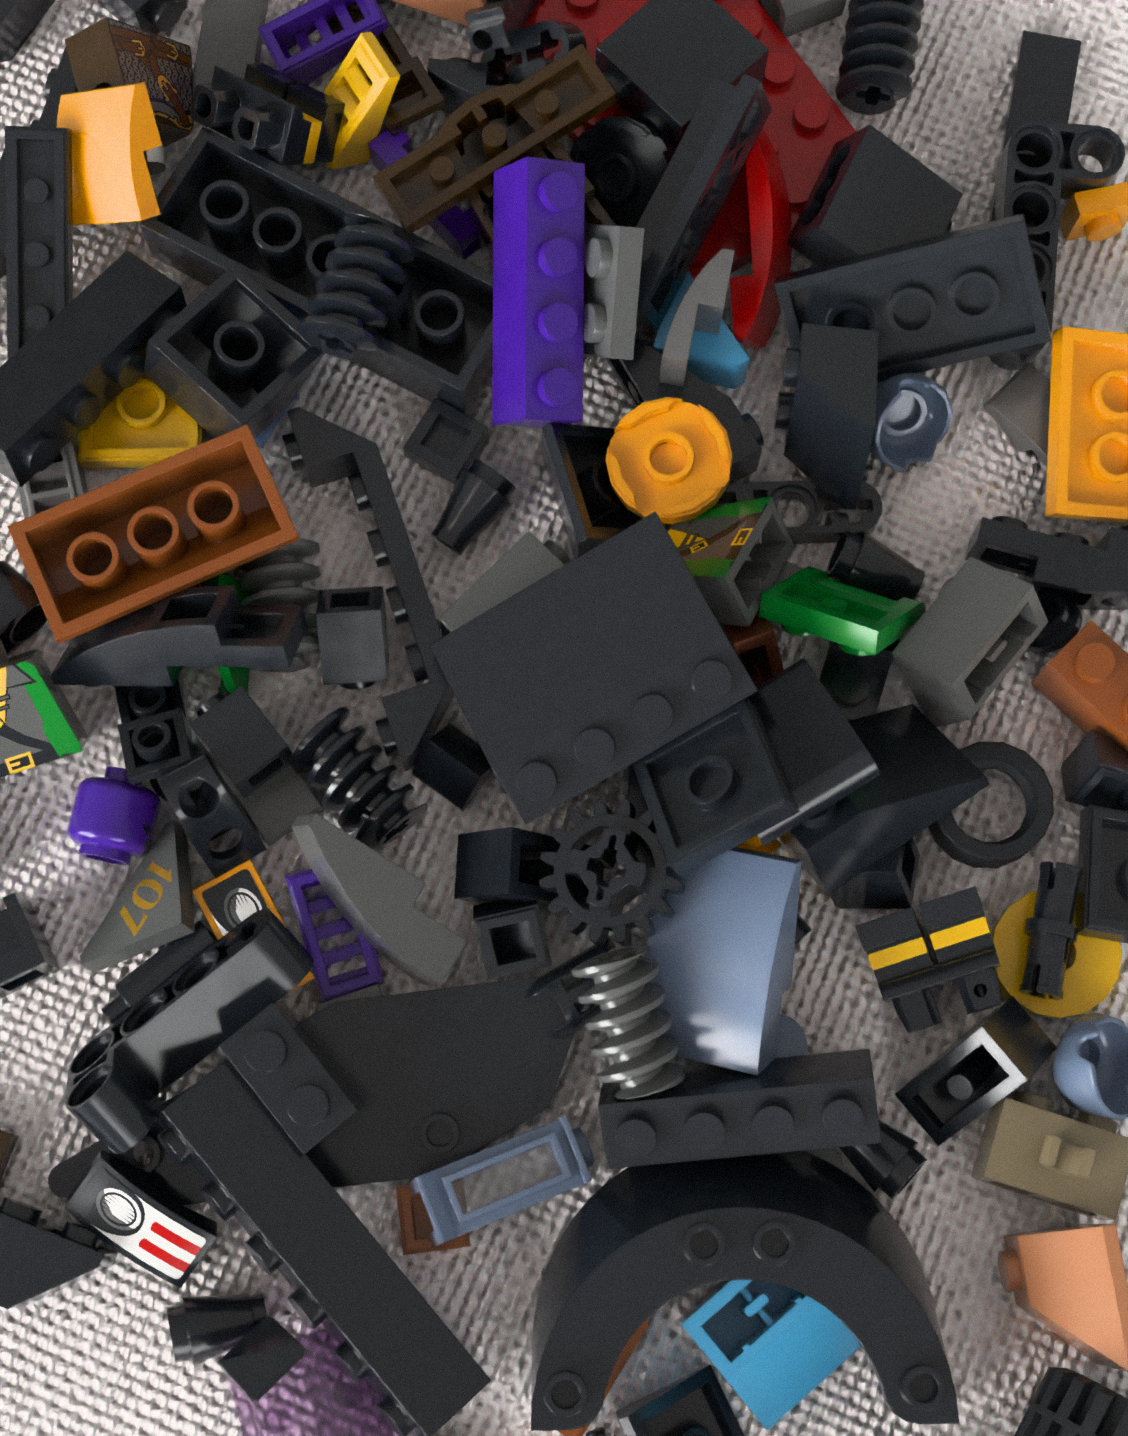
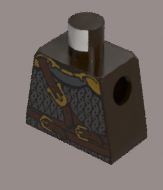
M105 17L65 39L78 91L145 82L162 146L144 151L143 153L149 174H159L166 169L163 148L189 136L194 128V120L191 118L193 88L190 46Z

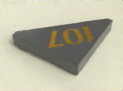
M173 820L164 825L149 851L80 955V965L95 973L195 932L187 835L183 831V826Z

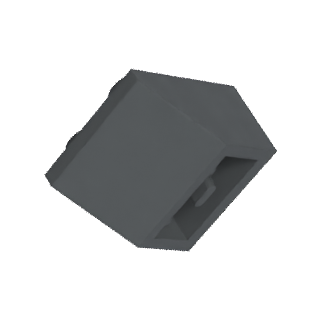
M970 557L958 573L944 583L938 597L917 623L910 626L904 632L899 645L894 649L892 655L923 714L936 727H942L970 720L1047 625L1048 620L1032 584Z

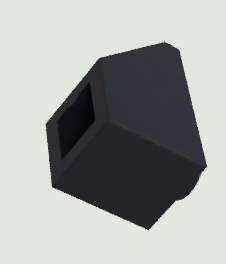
M4 1197L0 1206V1306L6 1309L25 1307L112 1267L118 1253L101 1247L102 1240L96 1236V1233L91 1232L83 1225L66 1221L63 1230H58L38 1222L43 1212L41 1209L13 1198Z

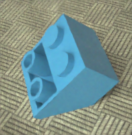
M759 1280L721 1281L677 1320L766 1430H769L861 1347L855 1336L842 1321L811 1297L779 1284Z

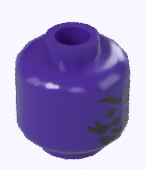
M106 767L104 777H89L80 782L67 828L69 837L80 845L78 854L102 862L130 865L132 856L136 857L147 853L152 845L161 807L159 796L152 790L143 787V782L131 785L124 768Z

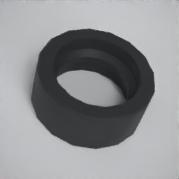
M977 742L959 749L978 769H995L1007 774L1020 787L1024 795L1026 814L1021 827L1011 837L999 842H982L968 836L957 825L952 811H950L928 827L934 842L952 859L973 868H999L1019 860L1046 835L1054 814L1053 789L1044 769L1026 751L1005 742Z

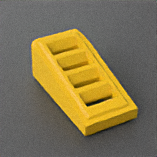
M372 32L360 33L323 92L345 103L333 161L325 162L326 166L331 169L368 163L370 158L368 143L379 134L400 78V74ZM367 75H368V77L370 78V80L372 81V85L370 84V82H369L368 79L366 78Z

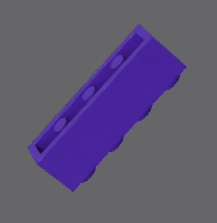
M525 157L494 171L492 425L544 427L550 422L564 424L583 422L585 163Z

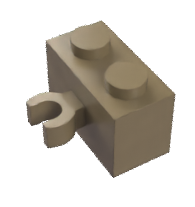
M1015 1091L1013 1099L1005 1097L990 1108L971 1178L1098 1220H1116L1128 1175V1137L1116 1134L1119 1123L1084 1112H1079L1076 1121L1052 1113L1053 1101L1023 1091Z

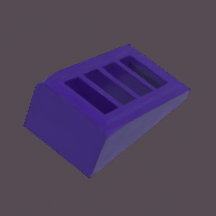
M310 0L258 27L257 30L278 71L300 81L301 84L310 85L345 59L360 33L372 32L376 37L389 28V25L376 0ZM356 1L365 19L354 24L347 7ZM337 16L344 30L333 35L327 22ZM317 30L322 41L312 46L308 36ZM298 44L301 52L291 57L288 50Z
M310 866L285 874V880L306 949L314 957L312 970L322 1002L376 984L385 983L375 948L357 931L359 941L321 951L319 940L355 929L345 917L314 927L311 915L336 908L335 904L328 895L310 901L306 900L304 890L321 885ZM363 954L366 966L329 977L327 965Z

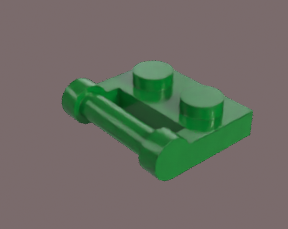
M807 566L762 592L758 617L781 624V629L792 635L804 637L815 635L836 642L839 649L848 654L875 656L901 638L910 626L916 624L926 612V606L923 602L908 597H903L896 601L831 580L826 571Z

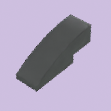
M318 814L298 816L292 825V830L303 854L330 900L352 927L387 961L418 983L442 986L467 939L413 906L426 883Z

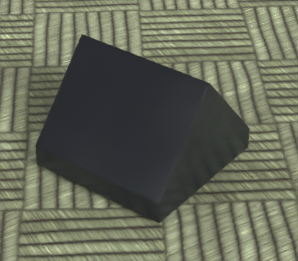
M451 723L428 739L412 771L413 776L462 812L493 773L480 745Z

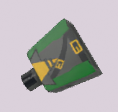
M772 497L715 506L696 519L673 524L668 531L723 625L750 626L760 608L762 592L772 587L795 546Z
M0 637V778L83 751L87 740L85 730L60 686L54 685L51 671L42 655L36 649L8 658Z

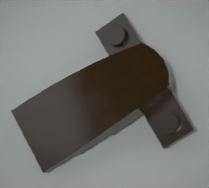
M580 44L517 85L511 83L490 88L469 98L450 114L438 130L437 136L372 176L374 185L408 235L464 201L474 224L478 228L493 258L494 171L525 157L573 162L557 140L616 104V93L583 44ZM585 177L584 224L616 226L595 198L594 186ZM583 353V361L592 355Z

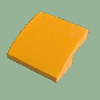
M145 82L61 95L57 115V128L72 130L73 226L143 221L160 215L143 152L162 146Z

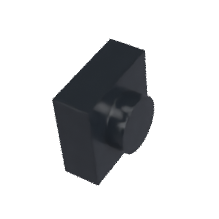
M434 398L403 447L404 455L455 484L461 469L467 470L488 438V427L441 400Z

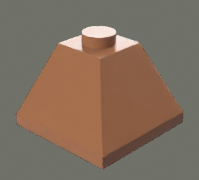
M1080 1224L1003 1235L1006 1251L998 1252L999 1273L1006 1293L1014 1292L1016 1304L1095 1364L1128 1372V1283L1116 1224Z

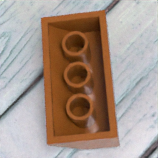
M248 424L7 526L53 635L59 644L300 540Z

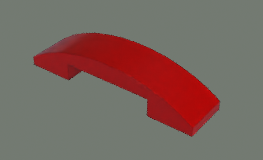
M762 128L741 169H746L753 275L730 278L733 335L738 342L753 349L766 347L775 329L781 308L774 282L777 276L790 273L792 247L787 244L792 232V220L786 182L777 154L764 128Z

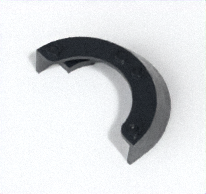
M806 1151L628 1167L604 1184L574 1216L558 1241L546 1267L538 1292L533 1320L531 1431L573 1430L582 1428L593 1421L603 1406L605 1390L618 1357L639 1326L657 1309L673 1298L703 1285L729 1280H759L775 1283L811 1297L839 1318L855 1336L875 1371L884 1401L895 1415L906 1422L916 1424H959L956 1392L930 1287L920 1261L908 1238L892 1215L866 1188L833 1164Z

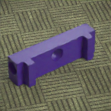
M384 130L368 143L372 164L379 171L413 151L411 138L404 131L393 137L387 130ZM455 205L428 223L456 255L465 260L481 248L480 233L468 210L463 212Z

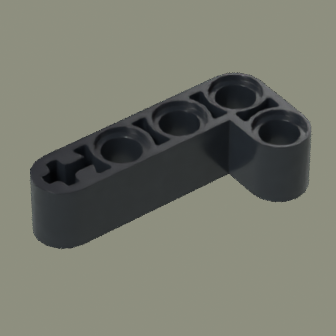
M1042 121L1027 122L1019 126L1011 135L998 161L994 221L1014 216L1013 210L1020 208L1030 210L1038 219L1039 226L1027 227L1050 334L1053 323L1060 199H1071L1073 193L1108 186L1123 165L1125 158L1124 144L1119 135L1111 129L1102 126ZM1027 150L1035 153L1040 158L1042 167L1032 168L1026 166L1018 158L1017 152ZM1088 155L1094 157L1101 164L1103 172L1086 170L1079 162L1078 156ZM1047 342L990 355L989 358L1002 369L1009 371L1020 370L1024 365L1032 363Z
M262 909L253 913L95 1036L79 1051L68 1069L66 1108L113 1154H121L138 1144L155 1124L159 1114V1093L217 1049L221 1043L272 1002H277L295 988L309 973L314 957L270 909Z

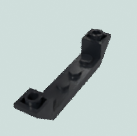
M300 407L288 410L287 413L293 432L283 435L282 438L293 471L306 468L312 488L348 477L359 512L371 508L377 529L366 532L377 567L390 565L396 586L385 589L397 625L409 622L415 643L404 648L416 683L428 679V683L382 697L381 700L387 717L376 720L375 723L386 756L389 757L399 753L404 770L414 769L428 739L435 734L455 695L430 647V644L442 638L378 445Z

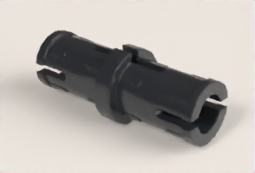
M1045 861L1039 865L1040 875L1033 918L1025 919L1024 933L1030 937L1022 984H1020L1019 992L1043 999L1046 998L1047 994L1051 1000H1061L1064 993L1062 988L1069 944L1077 942L1079 928L1073 925L1079 881L1083 870L1077 866L1057 862L1056 868H1053L1054 863Z

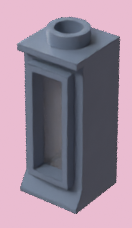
M565 1116L451 1164L417 1176L408 1184L413 1196L421 1194L434 1231L428 1234L432 1246L435 1247L591 1181L592 1178L588 1167L594 1165V1158L583 1131L579 1127L572 1130L568 1118Z

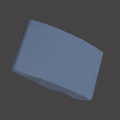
M734 847L682 876H679L675 871H671V877L677 879L685 886V892L682 894L668 893L665 902L675 912L672 919L664 917L659 913H656L651 918L656 934L647 937L646 946H649L651 949L644 954V957L655 959L659 964L660 971L658 975L647 983L661 985L665 989L666 998L655 1009L667 1011L672 1017L673 1023L670 1029L662 1035L674 1037L678 1042L679 1050L675 1056L756 1076L777 1057L782 994L792 984L802 860Z

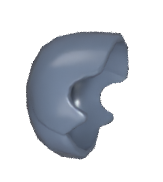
M902 373L882 381L877 386L876 427L870 452L882 463L901 473L906 471L907 464L930 462L934 457L936 445L948 433L953 415L946 390L930 378L919 373Z
M1090 1013L1080 1016L1072 1022L1061 1035L1053 1057L1052 1073L1056 1086L1069 1106L1084 1113L1111 1120L1124 1121L1128 1118V1029L1123 1020L1106 1014Z

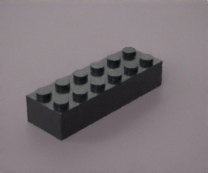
M203 126L156 198L161 214L143 220L139 224L153 258L207 286H210L237 263L298 320L309 316L306 310L310 297L318 293L316 289L318 277L327 271L325 266L326 258L330 251L336 249L334 241L338 230L345 226L343 221L345 213H359L375 218L394 229L404 241L414 248L416 254L412 262L393 261L402 267L407 274L403 284L395 285L384 282V285L392 289L398 296L395 305L386 307L375 304V307L388 318L386 328L376 329L366 326L365 330L379 340L377 350L366 351L357 349L355 357L349 360L430 402L437 398L469 416L492 378L493 274L414 233L408 235L404 228Z

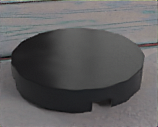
M605 116L594 122L597 124L593 125L588 132L580 134L573 143L569 157L573 162L585 163V177L595 188V198L616 226L636 227L674 152L668 139L648 121L638 116Z

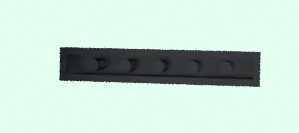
M228 1059L161 1112L158 1123L164 1131L157 1137L163 1148L180 1167L184 1168L191 1162L207 1182L201 1188V1192L209 1205L224 1221H228L234 1215L251 1236L244 1242L250 1255L267 1274L271 1275L277 1269L295 1290L288 1296V1300L293 1308L312 1329H315L322 1323L339 1344L332 1351L339 1365L358 1384L366 1377L383 1398L376 1405L378 1412L398 1436H407L409 1433L413 1436H433L491 1381L306 1154L303 1155Z

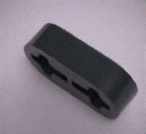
M541 21L522 28L510 46L483 52L481 63L488 64V85L519 84L578 45L583 44L587 50V43L579 27L570 22ZM559 40H561L562 50L555 53L554 59L544 58V51L555 48ZM513 55L522 56L523 63L509 68L507 74L506 64L512 61Z

